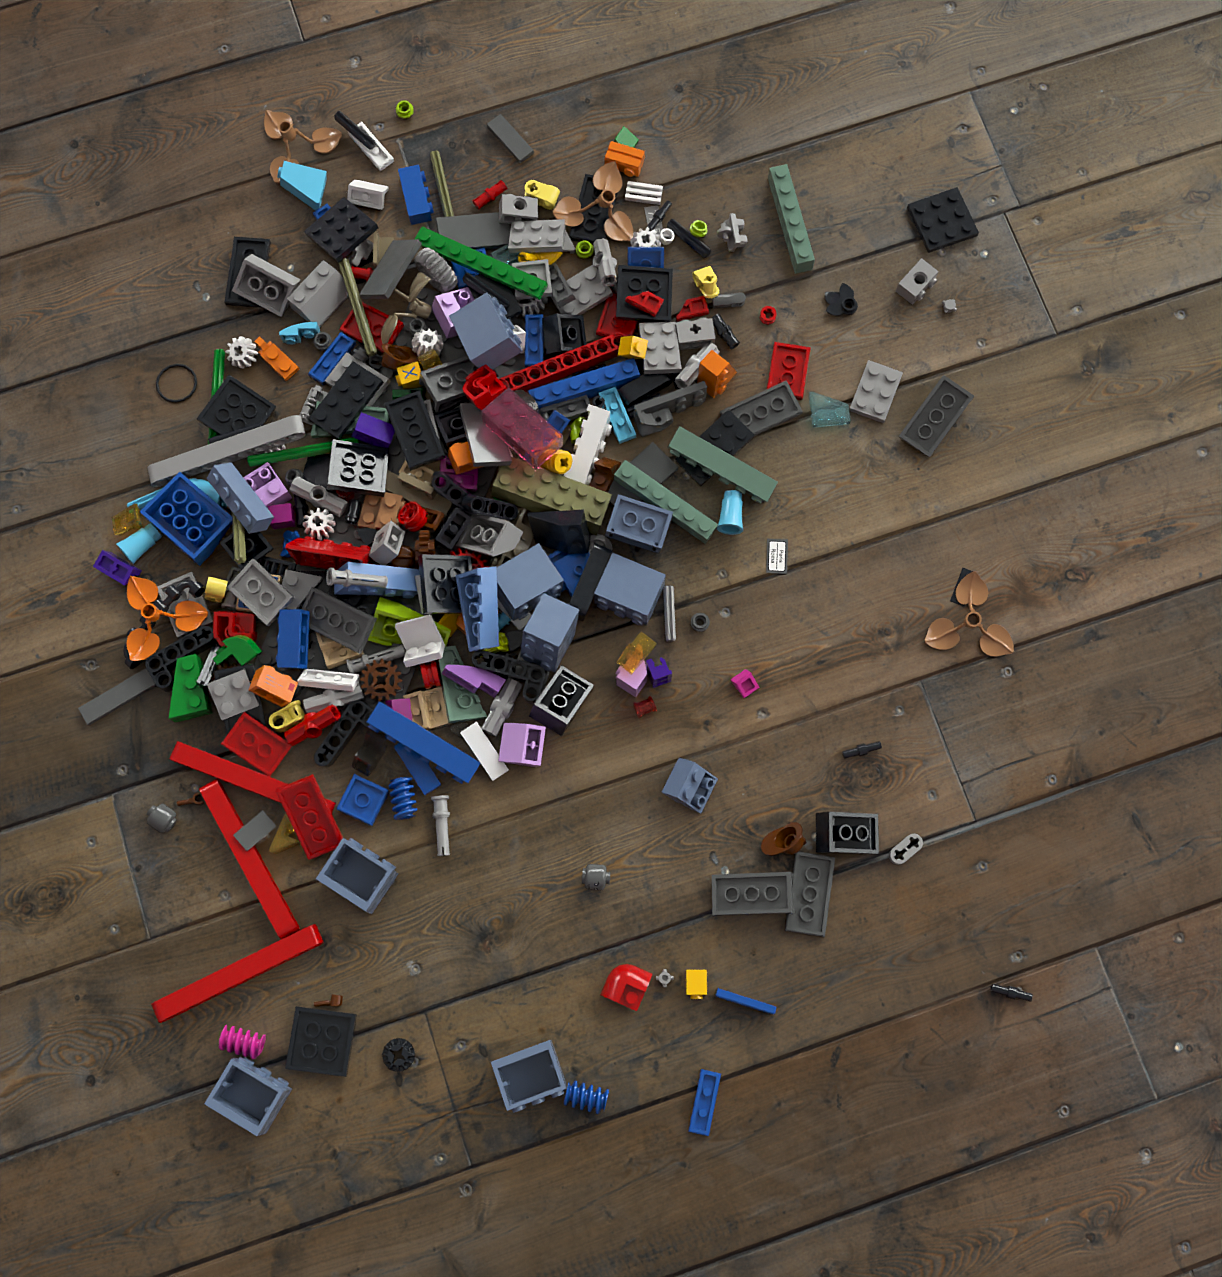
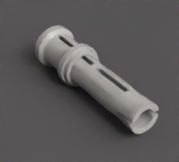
M329 568L326 581L327 585L330 586L340 584L344 587L360 585L386 588L388 578L387 576L352 573L348 569L339 571Z
M401 644L400 646L369 656L363 654L362 657L354 660L347 659L346 662L349 672L355 674L362 670H368L366 664L368 663L372 666L374 659L377 663H380V659L383 658L385 663L388 660L391 661L405 656L403 644Z
M448 795L431 797V800L434 802L432 817L436 819L437 856H443V848L444 855H450L447 818L450 816L447 808Z

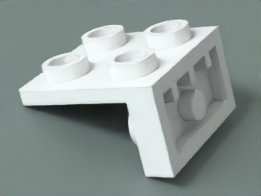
M430 614L395 624L397 633L406 649L403 660L406 667L443 657L445 644Z

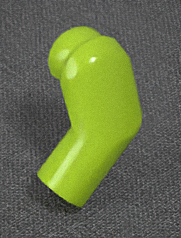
M578 417L570 425V438L573 444L580 437L579 433L582 428L583 419L586 420L585 417Z

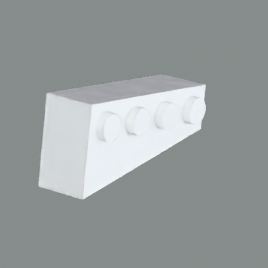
M590 404L587 408L588 419H583L580 435L582 436L576 439L573 450L575 454H571L572 466L569 471L564 473L565 477L589 485L593 478L591 473L595 469L594 462L599 460V453H603L606 442H604L605 437L609 436L612 430L610 411Z

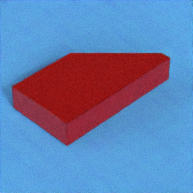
M646 291L639 295L627 296L625 302L655 317L664 299Z
M699 296L687 299L683 308L676 316V322L708 315L709 309L705 297Z

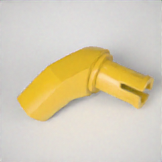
M521 252L519 255L522 256H518V261L527 262L548 259V263L551 265L563 253Z

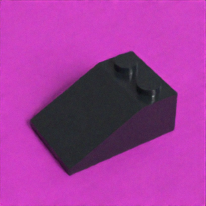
M584 509L528 513L527 516L536 544L539 543L542 546L567 554L588 553L591 536Z
M561 665L534 703L529 717L562 736L594 685Z
M816 813V853L879 854L878 814Z

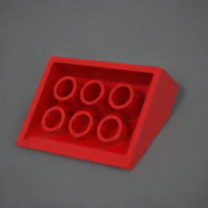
M305 536L304 538H296L285 546L297 565L322 569L334 568V570H337L347 562L374 564V560L369 556L371 547L365 545L355 547L346 542L336 544L328 539L317 541L313 537Z

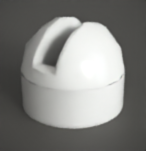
M666 228L660 233V242L664 245H669L674 239V232Z

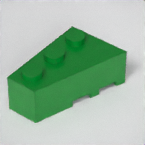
M197 654L177 658L168 718L174 723L213 714L208 687L200 688L196 683L203 669L202 658Z

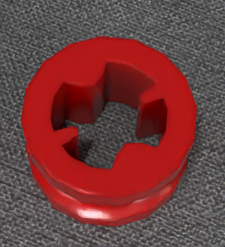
M772 306L762 308L760 321L763 324L770 325L774 323L777 315L775 308ZM767 312L771 313L770 318H766L765 314Z

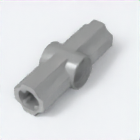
M604 238L596 239L593 243L595 253L593 265L599 270L602 285L605 287L613 286L617 282L615 273L617 260L611 256L608 240Z
M706 343L697 355L691 356L685 368L675 378L674 382L678 388L682 389L691 386L698 379L699 364L711 350L719 355L720 351L716 345Z
M298 476L294 478L289 489L291 493L311 502L314 507L326 509L339 517L343 515L348 505L347 501L326 491L323 486L314 485ZM317 494L323 496L321 499L314 498Z
M507 679L499 696L497 695L491 704L490 713L481 728L483 731L497 737L503 723L509 718L514 709V702L522 690V684L514 679Z
M359 682L354 691L327 689L323 694L304 699L303 704L306 713H318L331 704L340 710L352 701H360L365 698Z

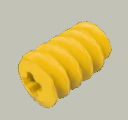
M544 447L536 450L534 454L535 466L557 474L566 473L572 466V456L568 451Z

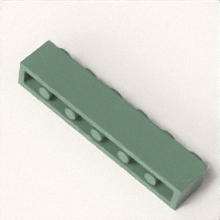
M788 165L771 167L769 169L768 181L794 272L796 274L810 271L813 269L815 258Z
M680 426L667 447L672 455L678 458L680 455L687 459L686 462L694 467L696 465L702 467L704 473L720 477L718 479L720 482L736 486L735 490L740 491L742 494L748 493L752 495L751 499L760 504L761 502L765 503L768 501L778 481Z
M624 460L614 474V481L647 504L672 511L671 521L704 544L707 543L717 529L718 524L627 460Z

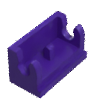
M361 412L351 437L370 445L388 448L395 430L392 424Z
M104 550L101 551L93 565L94 568L125 586L128 584L130 576H138L142 572V570L112 552Z
M660 657L662 665L655 667L652 659L646 660V671L653 688L669 683L672 679V671L668 669L666 661L662 657Z

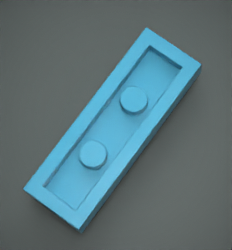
M616 386L598 393L600 400L602 397L605 400L606 410L610 411V424L619 444L636 438V432Z

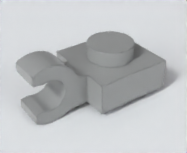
M366 239L353 250L354 253L348 258L351 267L354 265L357 267L361 259L367 260L373 249V243L370 240Z

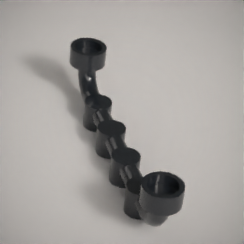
M182 581L176 587L174 585L169 586L165 590V593L168 595L164 601L158 599L153 605L159 610L167 612L172 602L181 597V592L184 589L190 588L189 593L194 598H199L204 594L206 587L201 582ZM142 616L139 620L142 625L139 628L147 631L146 619ZM156 621L150 623L151 628L155 626ZM134 627V628H131V629L127 632V636H128L133 630H135L136 628H135V627ZM126 643L123 649L126 658L125 664L130 669H134L140 665L142 660H130Z

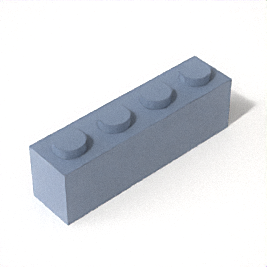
M231 462L214 465L207 480L247 532L250 534L267 530L274 516Z

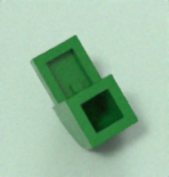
M236 635L223 640L226 646L216 651L217 656L213 660L219 665L234 655L241 665H245L262 651L249 637Z

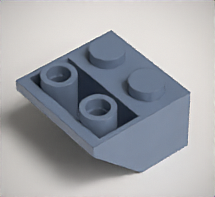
M678 758L662 793L701 814L718 778L695 762Z

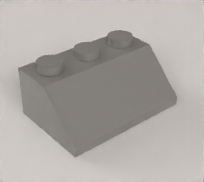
M251 254L244 259L232 291L282 317L289 306L287 298L299 286L301 280Z
M323 260L287 298V301L292 310L308 322H317L320 328L349 296L343 277L336 269Z
M474 513L456 546L494 557L515 549L523 531L509 521Z

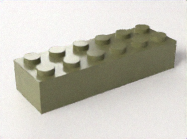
M511 457V465L500 467L492 487V497L532 512L584 509L589 532L597 536L612 494Z

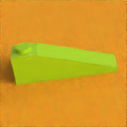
M380 597L374 614L377 620L368 640L386 646L403 644L395 624L422 617L423 615L398 602ZM435 622L446 647L451 629Z

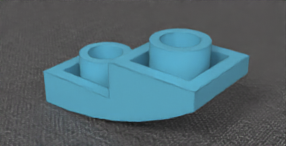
M317 322L300 323L279 331V335L283 343H301L302 336L313 338L320 332V328Z

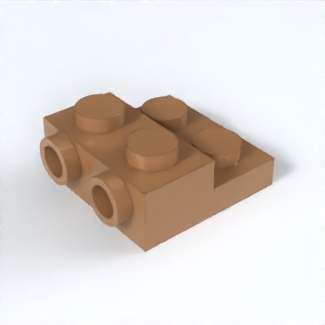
M385 492L384 497L366 495L358 527L372 528L379 531L390 521L400 527L401 523L398 521V514L406 504L403 496Z

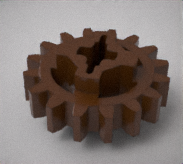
M420 530L419 540H416L415 543L416 563H419V555H436L435 540H431L429 530Z
M381 658L380 663H377L374 659L372 666L368 663L366 664L367 671H361L365 674L364 677H360V680L364 681L361 688H367L365 694L371 693V699L378 696L379 701H381L382 696H385L389 700V694L395 696L394 690H400L401 688L397 685V683L402 682V679L398 678L401 671L396 672L395 670L398 666L393 665L391 667L390 660L384 663L383 658ZM386 667L388 669H386L385 671H378L376 668ZM369 673L373 676V682L370 685L368 684ZM392 674L394 675L393 686L389 683V678ZM378 675L381 677L386 675L384 684L381 682L376 684ZM377 688H384L386 692H376L375 690Z

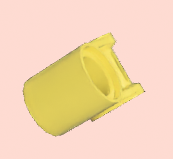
M530 180L525 184V196L538 198V205L543 208L554 209L560 194L558 188L535 180Z
M711 266L692 272L695 285L700 289L705 298H715L719 295V288L716 285L717 276L714 274Z
M208 577L205 599L212 602H222L228 581Z
M300 700L291 702L269 717V724L276 732L283 733L303 721L305 713L300 706ZM277 719H284L281 726H275Z

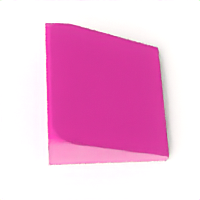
M746 669L731 679V682L743 698L760 688L751 672Z

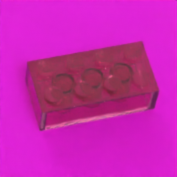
M509 387L481 411L482 422L535 470L563 446V435Z

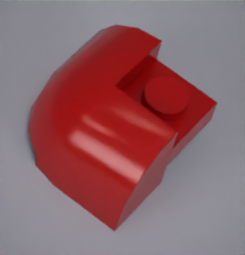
M486 364L469 374L465 378L466 382L462 388L466 397L483 411L496 408L494 401L509 392L507 386L497 378L496 373Z
M240 611L214 612L213 634L220 646H226L223 640L236 635L247 636L256 643L258 632L255 631L256 615L254 613Z
M619 965L612 969L608 975L600 995L637 1011L653 974L634 965Z

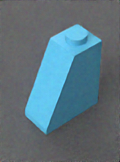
M284 161L283 167H279L277 177L280 178V185L315 211L318 210L321 206L327 181V171Z

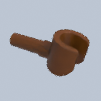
M195 793L193 798L177 801V805L195 803L201 806L204 804V801L196 802V798L202 795L201 793Z
M332 994L331 1001L314 1002V1007L341 1006L343 996Z

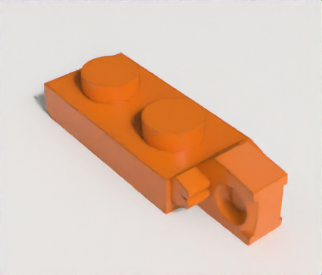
M260 336L254 341L260 349L258 353L261 358L285 381L289 380L300 370L271 341L266 343Z

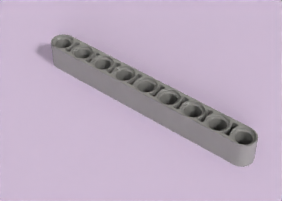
M299 415L289 416L151 464L147 467L151 486H165L179 472L188 478L211 470L214 465L234 462L301 439L306 435L302 418Z

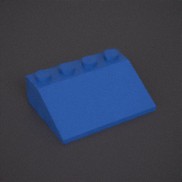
M181 472L140 511L149 523L199 566L213 553L233 523L230 514Z

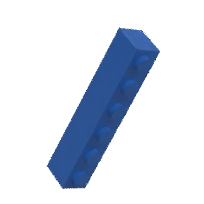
M632 358L528 390L529 399L534 414L538 415V410L545 406L587 395L588 399L599 396L598 393L615 386L619 390L627 383L638 378L640 373L635 359Z
M380 701L367 719L370 729L377 733L381 730L386 733L385 738L393 743L399 741L403 744L402 748L410 753L413 751L419 753V758L426 763L434 762L437 764L435 768L446 774L449 771L454 774L452 778L461 784L464 781L469 783L480 765L478 760Z

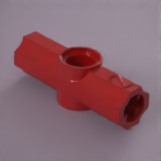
M331 704L318 713L310 712L305 714L301 723L284 732L288 744L294 746L307 738L319 737L322 734L323 728L341 718L340 712L336 706Z

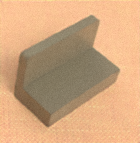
M378 231L374 232V268L377 267L388 247L395 240L394 237H379Z

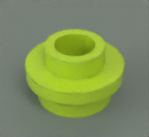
M400 101L396 106V113L400 118H409L414 112L412 104L408 101Z
M700 220L694 221L690 226L691 234L695 237L706 236L708 231L706 223Z
M586 240L580 241L576 246L577 256L583 259L592 256L594 251L593 245Z

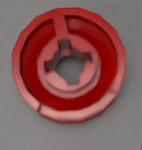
M411 501L400 510L398 521L409 531L415 532L420 530L427 522L428 518L426 515H428V512L417 502Z
M436 660L427 664H420L425 688L431 689V686H441Z

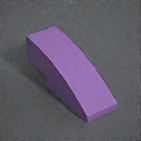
M446 665L441 673L474 694L479 688L494 698L506 681L504 678L484 669L464 665Z

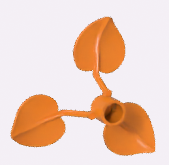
M130 576L127 585L128 602L134 609L141 610V615L146 619L145 623L148 631L143 628L135 629L128 635L126 643L130 660H145L156 653L160 645V638L156 634L151 633L150 623L157 621L160 615L176 618L175 623L180 630L191 632L198 629L207 618L208 611L197 602L187 600L175 606V615L163 612L151 604L158 598L157 585L151 580Z

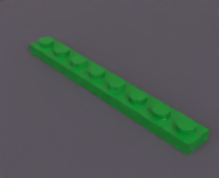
M421 227L415 239H419L422 243L421 248H430L445 259L537 300L541 299L548 287V283L540 278L425 227Z

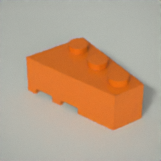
M711 350L699 364L697 383L705 381L707 393L715 398L717 394L721 395L725 391L726 384L737 372L729 362Z

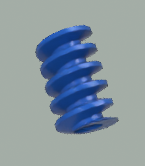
M412 777L390 780L392 783L388 785L389 789H393L390 792V796L395 797L391 800V803L396 805L392 808L393 812H397L393 816L395 820L416 817L413 813L418 808H413L411 805L417 802L416 800H410L415 793L409 792L410 789L414 788V785L407 783L413 780Z
M574 1081L572 1085L568 1083L564 1105L567 1106L571 1101L572 1108H575L579 1103L580 1110H583L587 1105L588 1112H591L595 1107L596 1114H599L602 1109L605 1110L609 1089H606L602 1094L601 1087H598L594 1092L593 1085H590L586 1090L585 1083H582L579 1088L577 1081Z

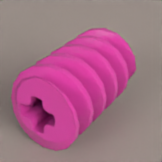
M226 1024L220 1035L219 1049L224 1051L227 1048L229 1053L235 1050L237 1055L242 1053L244 1057L250 1055L251 1059H256L262 1053L266 1035L263 1034L261 1039H258V1033L255 1032L253 1037H250V1030L243 1035V1028H240L235 1033V1026H232L227 1031Z

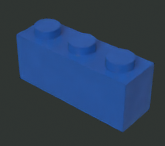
M419 165L398 169L411 225L432 221L431 214L434 211L432 203L427 201L430 194L428 186L424 187L423 182H426L424 171L420 172Z
M301 609L279 610L277 668L307 669L310 611Z

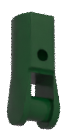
M425 388L393 389L392 399L394 400L420 390L425 401L427 390Z

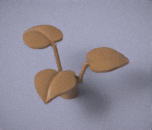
M266 110L264 127L267 135L275 140L283 137L287 151V158L284 156L277 157L270 165V174L274 182L280 183V178L277 177L279 167H283L284 161L299 164L296 159H291L288 141H293L296 134L309 143L314 144L315 151L326 154L336 148L342 133L333 128H319L313 132V140L299 132L297 128H293V120L290 115L283 112Z
M615 161L600 167L593 176L594 187L597 190H603L598 199L581 209L580 202L576 198L569 196L561 199L553 210L556 220L565 219L566 226L575 227L584 220L581 212L588 210L596 204H599L602 208L608 207V216L610 218L604 223L606 235L615 241H631L633 238V227L629 217L622 211H617L612 215V203L615 200V194L622 187V178Z
M976 571L966 575L956 588L958 602L960 604H969L971 611L965 616L964 623L954 628L951 620L939 618L930 625L924 640L932 648L947 650L958 644L960 637L956 632L964 626L971 629L979 627L980 631L984 634L980 638L979 645L986 655L997 657L1012 654L1014 651L1013 641L1008 631L998 624L990 625L987 631H985L981 624V615L975 612L972 604L976 606L983 604L988 597V588Z

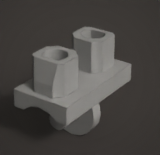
M730 213L729 219L721 224V228L717 230V236L723 238L724 242H727L729 252H734L737 247H744L748 242L746 235H739V231L744 229V220L737 219L735 214Z

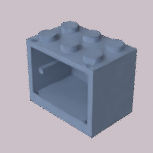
M488 293L483 294L449 315L470 361L478 368L486 364L493 370L521 353L520 344L522 342L519 336L512 331L515 328L510 319L506 318L507 311L504 306L500 305L495 297L492 298Z
M618 494L605 537L659 553L662 549L673 512Z
M539 543L496 568L497 598L513 621L516 619L521 620L529 614L528 612L533 609L535 610L543 594H547L555 599L561 595L564 580Z
M612 553L595 590V604L602 610L607 611L609 609L614 611V614L618 617L625 618L626 616L637 625H647L665 586L666 575Z
M543 594L523 630L520 657L526 662L540 665L546 671L555 672L575 636L579 609L547 594Z
M342 838L316 879L364 911L372 914L399 873L394 871L396 867L385 859L380 862L378 860L380 856L371 850H361L363 845L354 839L346 840Z
M552 1040L491 1062L507 1111L512 1109L513 1113L523 1110L526 1108L525 1104L532 1102V1105L544 1102L545 1096L548 1095L555 1098L564 1094V1089L567 1088Z
M247 1057L231 1059L204 1104L256 1136L266 1134L292 1088L288 1086L289 1082L270 1076L272 1072L268 1069L255 1067V1062Z

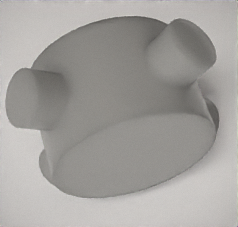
M954 299L942 302L945 313L957 310Z
M663 969V972L656 976V980H659L663 987H667V984L670 980H674V977L670 976L667 969Z

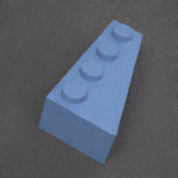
M347 562L337 569L339 571L348 569L352 573L387 576L388 583L386 588L360 585L344 587L340 584H334V594L403 596V598H413L418 594L415 576L420 575L419 569Z
M496 566L476 568L456 575L469 652L498 647Z

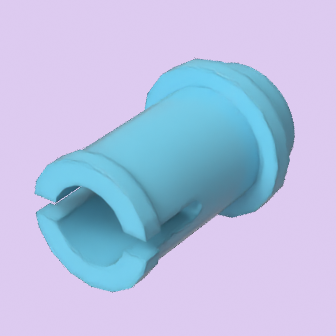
M504 612L498 614L499 631L506 624L509 625L511 621Z

